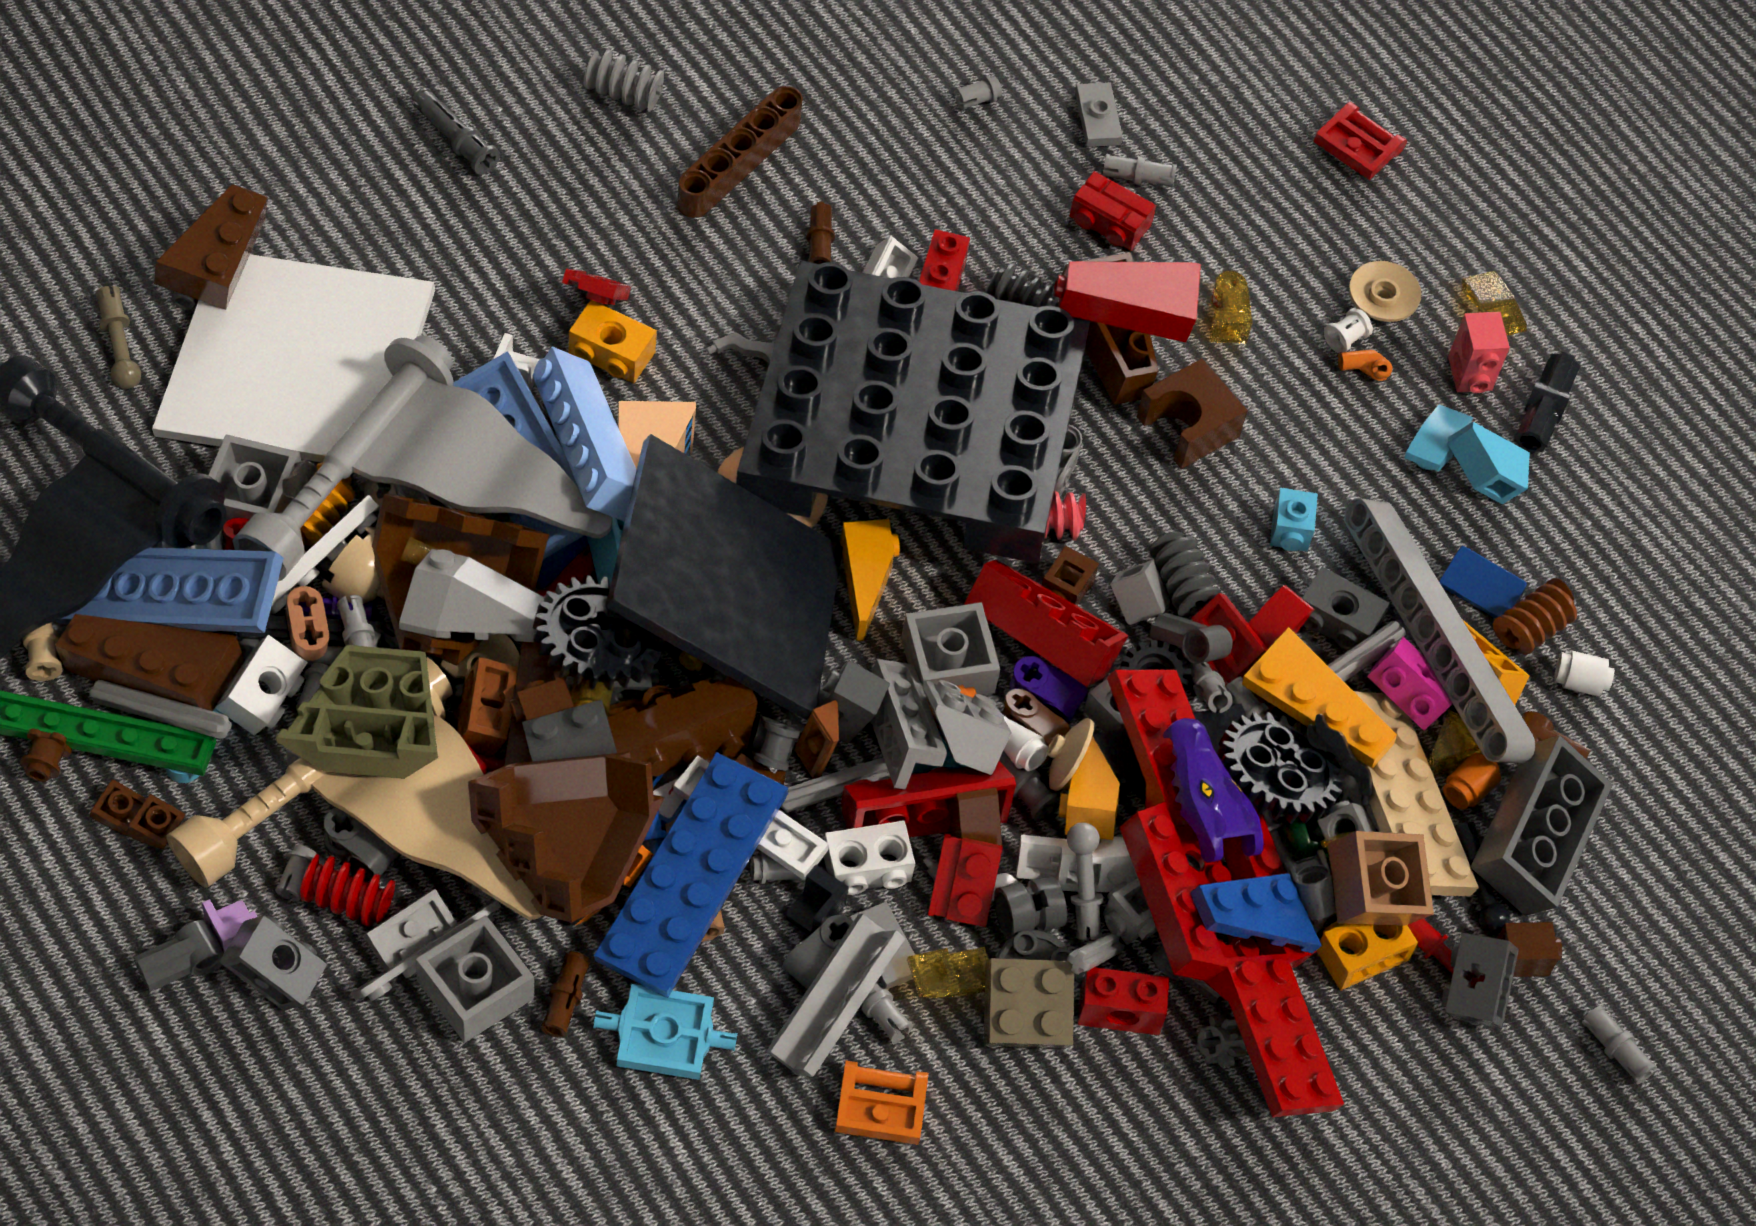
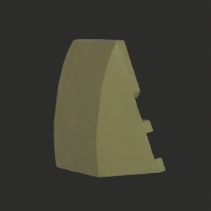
M346 645L319 680L320 687L308 702H302L297 709L299 715L287 730L283 728L276 737L277 743L326 772L405 779L438 758L426 653Z

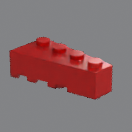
M997 559L984 564L964 603L967 605L982 602L987 623H993L1005 631L1008 636L1023 643L1086 687L1108 676L1129 636Z

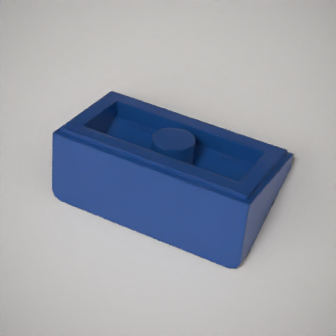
M1465 546L1459 548L1439 581L1445 590L1493 618L1503 615L1506 610L1514 607L1521 599L1527 583L1521 578Z

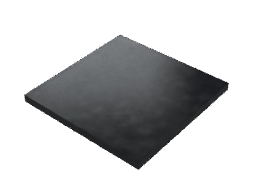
M650 434L643 441L605 607L808 721L812 710L817 708L843 546Z

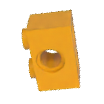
M590 300L569 330L568 353L606 370L615 378H623L634 384L656 352L657 330Z

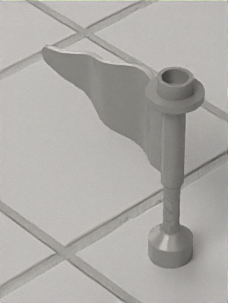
M421 335L417 336L414 340L397 338L390 343L384 352L385 363L393 376L325 455L323 465L282 513H255L234 537L233 546L235 550L276 551L284 558L278 581L283 580L305 553L300 528L342 479L348 478L353 472L372 481L395 483L413 488L462 511L524 514L556 527L600 539L611 531L612 517L586 507L579 488L559 464L548 454L521 436L489 401L476 392L466 388L455 387L450 372L453 366L451 355L438 341Z

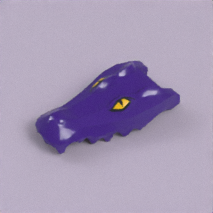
M1183 718L1174 721L1163 733L1164 738L1172 740V753L1176 757L1175 762L1171 766V770L1175 773L1172 786L1179 787L1175 801L1181 803L1180 815L1192 827L1198 838L1201 857L1207 863L1220 861L1224 854L1223 839L1241 837V848L1245 855H1260L1263 851L1264 840L1259 816L1251 801L1225 769L1212 746L1205 726L1196 719Z

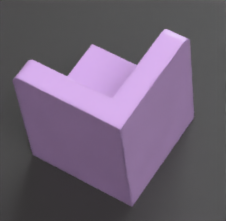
M210 899L202 902L204 920L209 922L224 953L245 920L257 917L255 911L249 913L245 903L241 900L217 911Z

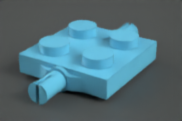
M631 984L628 1003L622 1010L621 1015L596 1010L593 1028L618 1031L620 1046L616 1066L700 1080L703 1059L710 1047L735 1051L738 1034L713 1030L711 1015L714 997L672 990L669 997L666 998L643 985Z

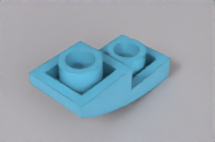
M1439 404L1417 432L1406 451L1405 459L1415 462L1423 469L1439 472L1453 457V452L1447 444L1448 437L1470 424L1473 417Z

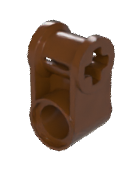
M1013 689L1004 698L1005 707L1000 713L1009 720L1042 736L1045 740L1044 744L1048 747L1057 734L1064 737L1071 729L1063 718L1049 710L1033 694L1026 690ZM1047 755L1042 764L1047 763L1051 757Z

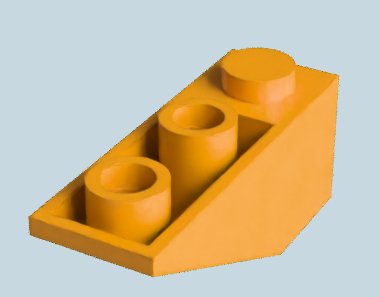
M1093 735L1079 767L1063 787V790H1069V794L1061 793L1059 817L1066 818L1065 835L1068 834L1070 828L1075 824L1085 822L1097 829L1100 839L1113 840L1118 812L1120 783Z

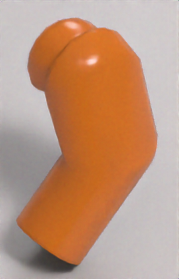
M1375 350L1339 352L1338 366L1341 371L1359 369L1372 379L1378 381L1386 380L1392 373L1393 367L1391 362Z

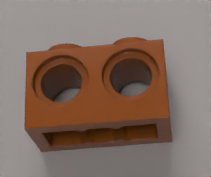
M482 657L477 659L465 675L457 732L475 753L493 757L507 740L511 716L509 701L513 700L518 667Z

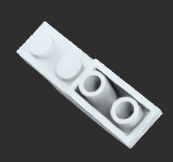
M1021 835L1016 865V878L1034 880L1053 875L1058 880L1063 891L1078 892L1076 853L1069 848L1067 839ZM1114 836L1113 840L1100 839L1098 847L1092 852L1095 892H1110L1124 881L1128 884L1137 878V874L1123 837Z

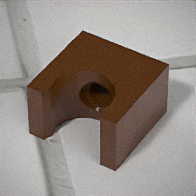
M1200 359L1144 389L1136 417L1144 426L1152 425L1156 420L1164 417L1180 419L1190 426L1181 433L1173 459L1180 469H1183L1239 438L1248 410L1203 359Z

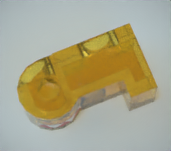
M1224 271L1217 276L1211 296L1212 306L1216 310L1210 327V340L1213 343H1247L1252 326L1247 282L1242 274L1236 271Z

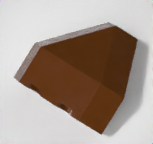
M384 494L372 548L375 556L374 565L400 650L425 652L426 655L434 656L457 666L483 641L475 639V633L451 632L450 638H436L399 629L400 617L415 568L432 549L449 550L454 554L470 557L535 592L549 534L509 521L503 523L484 517L485 515L430 505V502L416 498Z
M631 752L512 763L468 782L471 821L481 835L487 832L500 850L496 854L515 881L522 879L534 895L530 902L539 914L568 922H574L614 902L665 798L653 795L651 763L631 759Z

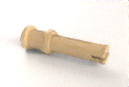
M52 622L37 628L23 637V645L28 650L29 658L25 671L27 677L32 680H52L60 676L63 671L62 663L57 659L55 647L60 637L59 633L52 627Z

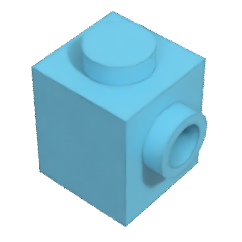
M1280 488L1273 508L1270 546L1282 547L1288 551H1308L1315 532L1317 493Z

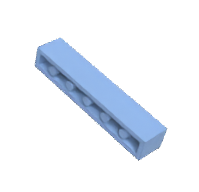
M551 347L546 356L536 364L532 376L585 505L590 509L625 522L637 469L590 362Z

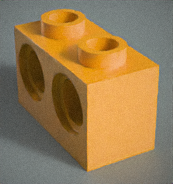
M1336 921L1324 929L1320 940L1322 946L1316 951L1341 991L1409 961L1418 941L1408 925L1342 924ZM1375 932L1384 933L1389 939H1382ZM1340 947H1347L1355 954H1347Z

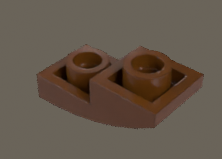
M112 779L92 808L89 817L132 839L164 849L168 844L167 835L179 827L186 814L152 794L145 798Z

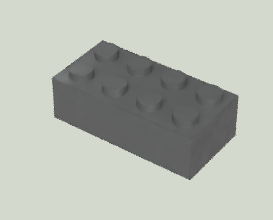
M1560 735L1536 742L1534 755L1527 763L1518 764L1472 862L1471 868L1524 916L1557 908L1613 783Z

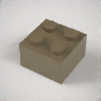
M996 958L988 960L985 963L984 1046L1068 1048L1072 1046L1074 973L1071 969L1073 964L1068 961Z

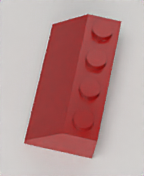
M1001 762L997 763L992 775L968 766L955 769L940 767L928 773L911 775L906 789L894 788L891 777L872 782L867 779L855 781L850 785L844 786L841 808L847 829L905 820L909 838L948 832L956 794L962 792L996 788L999 800L1000 823H1006L1016 781L1015 777Z

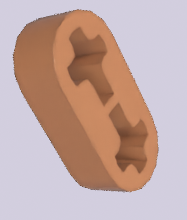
M308 586L297 587L290 591L285 611L291 647L295 654L306 661L318 660L325 655L329 642V630L321 594L314 588ZM299 602H306L307 607L310 608L309 616L304 617L302 607L298 605ZM306 630H311L312 639L316 641V645H309L308 641L304 639Z

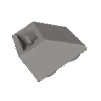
M925 680L922 688L941 735L955 762L992 775L1012 733L1004 720V715L996 707L997 703L981 694H975L974 698L960 693L961 689L944 680H939L937 684Z

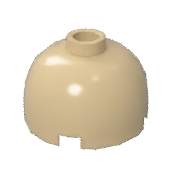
M372 526L364 528L369 535L364 539L356 535L329 568V571L334 574L331 583L325 579L323 580L322 588L332 596H337V599L346 596L347 602L352 603L350 595H359L363 599V604L374 601L378 596L383 600L385 599L374 565L375 556L372 542L376 529Z

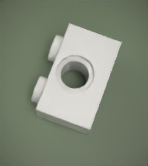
M267 635L254 646L215 709L227 715L228 718L254 736L266 726L272 729L285 711L280 706L285 697L289 696L291 698L302 685L305 678L300 674L308 662L270 635ZM259 680L269 686L271 694L261 690Z

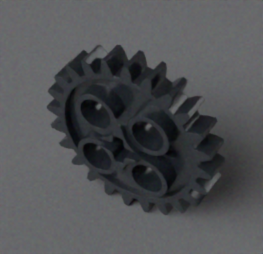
M589 575L583 585L573 577L571 578L569 588L562 583H558L555 593L551 591L546 592L544 602H539L532 627L535 629L533 642L540 643L539 655H550L547 662L548 667L557 665L562 667L559 675L561 678L572 673L575 675V685L580 684L583 679L589 680V686L592 690L595 689L597 682H603L605 688L611 691L614 681H617L625 689L630 678L640 683L644 673L649 675L652 673L654 664L659 662L665 640L605 607L610 589L608 578L603 577L601 584H595Z
M1253 712L1249 719L1242 715L1237 723L1231 722L1218 743L1220 748L1216 754L1221 759L1231 778L1251 803L1255 802L1258 804L1259 814H1263L1266 809L1270 810L1273 819L1276 821L1281 814L1285 815L1290 824H1293L1297 816L1304 824L1308 823L1311 816L1319 820L1323 813L1327 814L1342 792L1339 787L1343 783V778L1337 776L1341 771V767L1332 764L1335 756L1330 752H1324L1312 747L1307 740V734L1301 731V723L1296 722L1293 726L1288 725L1287 718L1282 715L1279 722L1275 721L1270 712L1266 713L1263 720L1256 712Z

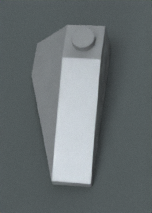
M432 549L415 568L400 617L399 629L436 638H450L451 632L475 633V639L488 640L489 635L511 634L515 641L533 642L535 629L532 628L539 602H544L545 597L470 557L457 555L449 550Z

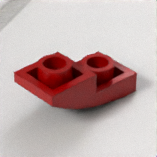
M1283 585L1248 624L1269 649L1288 627L1296 634L1315 609L1287 585Z

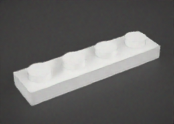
M369 495L312 546L283 580L277 582L270 610L272 615L277 614L286 605L288 597L286 594L297 583L300 586H307L320 573L315 566L326 556L331 561L338 557L347 545L344 539L355 529L362 534L365 531L364 528L371 526L378 519L373 512L378 509L379 505Z
M697 756L673 785L674 792L688 800L710 763ZM779 810L757 849L805 880L806 875L829 850V843Z

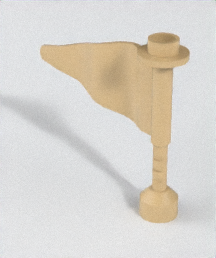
M428 657L427 665L438 752L436 760L405 779L326 772L300 757L287 767L284 775L223 820L193 815L167 835L168 844L183 868L198 884L208 888L235 868L237 840L298 794L308 793L314 789L329 804L358 820L406 858L462 877L528 920L538 919L543 916L539 914L530 902L534 895L523 880L515 881L496 854L500 849L486 832L481 835L471 821L468 782L484 774L461 735L445 721L446 713L442 702L453 694L452 687L442 670Z

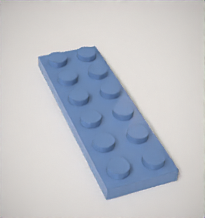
M508 351L454 382L455 387L466 388L476 392L489 401L521 436L548 454L559 464L578 487L558 439ZM508 513L513 523L525 525L549 534L543 559L585 536L524 514Z
M147 548L125 562L86 606L73 614L56 620V622L68 625L75 614L193 630L265 633L284 558L276 551Z

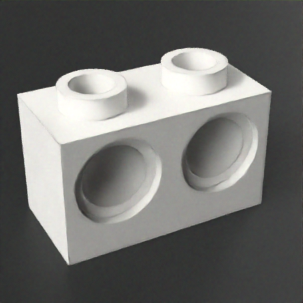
M905 820L825 833L824 841L829 843V850L823 856L827 872L849 887L848 895L859 894L866 889L882 886L888 889L898 888L912 881L915 860ZM888 854L896 857L898 860L887 861L881 856ZM853 861L858 866L846 867L841 862Z

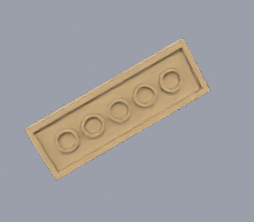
M1354 691L1397 734L1395 744L1372 769L1367 766L1372 776V795L1369 796V804L1380 832L1424 834L1431 895L1471 897L1479 886L1410 717L1385 693Z

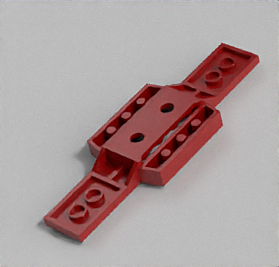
M1114 670L1107 677L1146 781L1145 809L1136 812L1119 828L1173 974L1203 980L1229 1002L1272 1117L1336 1111L1344 1105V1102L1292 970L1316 953V951L1313 953L1300 951L1298 945L1289 943L1282 947L1269 943V939L1255 936L1256 943L1251 937L1245 939L1226 934L1228 944L1226 945L1222 940L1217 939L1215 932L1206 930L1190 894L1199 885L1232 881V878L1235 881L1286 874L1263 814H1259L1258 807H1254L1259 816L1263 832L1264 844L1260 855H1245L1241 848V837L1223 839V855L1229 870L1223 866L1221 860L1210 863L1205 862L1201 857L1200 845L1195 832L1180 815L1182 805L1175 801L1179 787L1172 786L1175 773L1171 770V766L1175 762L1176 757L1172 753V740L1163 737V733L1174 721L1183 718L1195 719L1177 670ZM1185 854L1196 858L1200 865V872L1189 865Z

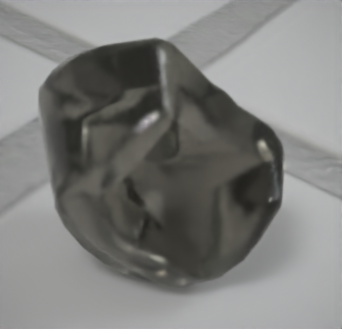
M307 460L295 463V469L290 478H285L282 481V490L285 496L289 498L297 496L318 471L314 464Z

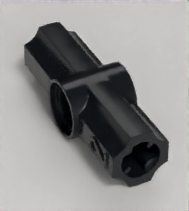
M1566 352L1552 353L1545 365L1540 381L1537 380L1524 409L1526 411L1514 439L1522 449L1531 454L1544 452L1554 431L1555 424L1558 425L1571 396L1569 394L1581 366L1575 360V356Z

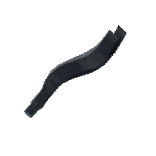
M1323 714L1316 715L1315 725L1307 726L1306 734L1309 744L1317 749L1331 752L1335 756L1342 771L1357 780L1359 795H1361V805H1369V796L1372 795L1370 769L1354 757L1343 733L1329 727Z

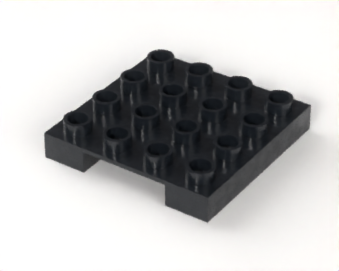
M800 261L738 466L736 484L785 513L808 518L811 517L817 493L966 522L962 549L1039 564L1084 358L1090 320L1072 317L1067 311L1056 306H1042L1038 308L998 300L980 291L962 293L922 285L919 281L909 277L887 278L851 271L845 266L833 262L816 264Z

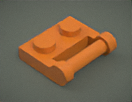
M845 1060L835 1132L919 1145L929 1073L916 1071L915 1075L866 1068L858 1066V1062ZM855 1083L911 1091L912 1097L854 1089Z

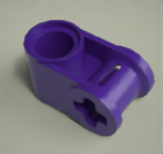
M1034 656L1021 658L1015 664L1013 677L1009 685L1010 691L1023 688L1030 692L1039 702L1063 718L1068 724L1088 694V689L1085 685Z

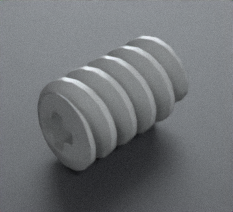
M607 49L602 57L599 56V51H595L585 71L584 87L589 90L596 87V91L601 95H606L609 92L611 99L619 100L622 98V102L625 105L635 103L637 110L644 111L648 108V112L652 111L663 89L664 71L659 70L653 78L651 77L652 68L650 65H646L640 73L638 72L639 62L636 59L626 67L625 55L620 54L614 62L612 61L613 50Z

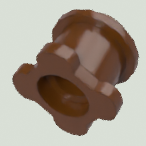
M35 728L29 729L27 738L32 740L27 755H24L20 760V765L25 770V774L31 779L40 782L57 778L61 772L59 767L61 758L69 757L72 752V748L66 744L67 738L57 732L48 733Z

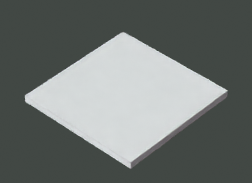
M250 254L226 310L198 300L152 427L154 436L220 447L227 434L298 451L303 460L323 462L325 455L393 377L384 359L386 348L397 338L414 340L417 336H421L435 292L434 282Z

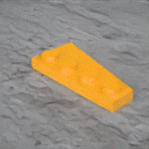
M1289 627L1243 677L1242 685L1306 727L1308 725H1315L1316 715L1323 714L1329 727L1343 733L1354 757L1372 769L1395 744L1397 734Z

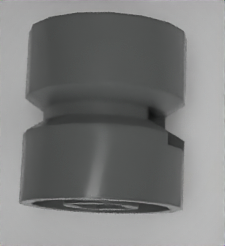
M1053 875L1030 880L1026 887L1021 883L999 887L995 890L994 905L1000 929L1007 939H1011L1021 931H1033L1035 927L1039 931H1046L1063 927L1067 922L1064 893L1058 880Z

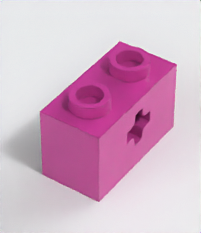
M1402 637L1376 662L1367 676L1423 731L1452 705L1450 698L1426 658L1405 637Z

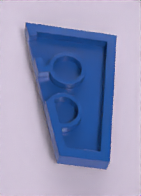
M1289 873L1199 885L1190 893L1206 930L1245 939L1252 935L1267 938L1270 944L1281 947L1286 943L1294 944L1300 947V951L1313 953L1322 946Z

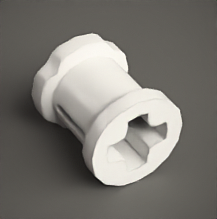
M1352 308L1346 313L1344 319L1338 323H1330L1324 328V337L1328 345L1335 352H1347L1351 348V344L1356 340L1369 337L1373 332L1370 318L1364 311Z

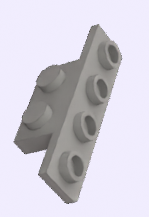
M437 890L429 891L363 934L385 971L351 992L355 1000L368 996L371 1001L382 996L393 988L389 983L390 980L403 973L405 978L416 973V958L485 915L493 922L495 919L491 913L499 909L501 905L497 900L488 902L459 922H456Z

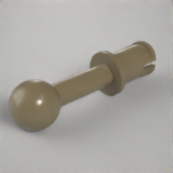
M109 286L101 287L95 294L102 317L99 321V326L101 330L109 332L115 364L110 372L111 380L114 385L121 389H130L135 387L141 379L140 367L130 359L124 329L130 324V319L124 314L120 288L112 286L113 294H110Z

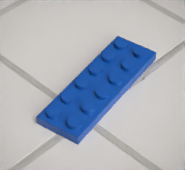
M716 752L594 954L595 961L668 998L789 794L788 787Z

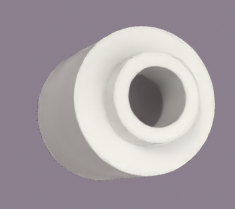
M1571 651L1570 654L1561 652L1555 670L1554 682L1561 683L1565 689L1600 697L1603 690L1609 691L1611 688L1614 668L1609 667V659Z

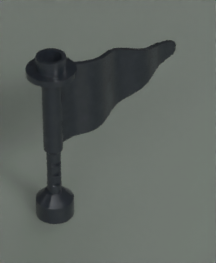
M24 355L10 358L0 366V412L13 422L21 425L33 423L40 418L44 419L81 446L85 456L71 472L50 484L40 493L29 511L14 552L0 569V659L25 635L41 626L73 614L86 606L99 593L112 575L139 552L160 541L179 549L188 548L195 544H207L221 532L227 515L224 507V490L219 482L206 474H193L176 482L106 430L96 429L57 401L55 398L58 385L54 374L32 358Z

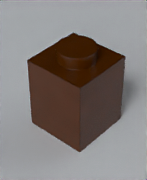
M1553 922L1505 923L1497 939L1510 941L1519 949L1513 977L1550 976L1556 963L1562 958V942L1559 937H1555Z

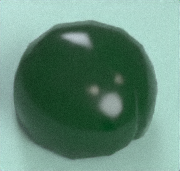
M1297 816L1293 824H1290L1286 817H1283L1281 829L1282 842L1295 861L1315 856L1316 851L1323 849L1326 859H1330L1328 843L1318 820L1311 816L1308 823L1304 824Z

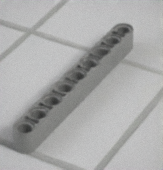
M1362 498L1351 500L1344 514L1348 530L1483 755L1492 762L1527 763L1531 760L1535 751L1533 734L1394 507L1385 501Z

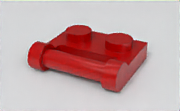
M1350 101L1316 132L1313 142L1370 181L1393 157H1397L1403 151L1407 144V139L1399 134L1394 136L1359 112L1360 108Z

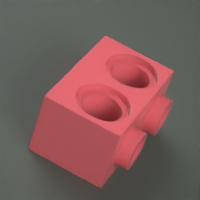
M1501 312L1464 314L1448 355L1457 392L1482 393L1493 390L1510 348Z

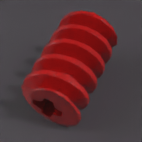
M316 854L302 880L300 887L301 900L309 903L315 899L316 905L323 909L331 904V911L338 915L346 910L347 918L353 921L361 916L362 924L368 927L372 926L375 922L379 924L391 905L396 881L390 880L383 889L379 888L381 875L375 873L367 883L364 882L365 869L360 867L352 877L349 876L350 863L345 861L337 871L334 870L335 857L330 855L322 865L319 864V854Z

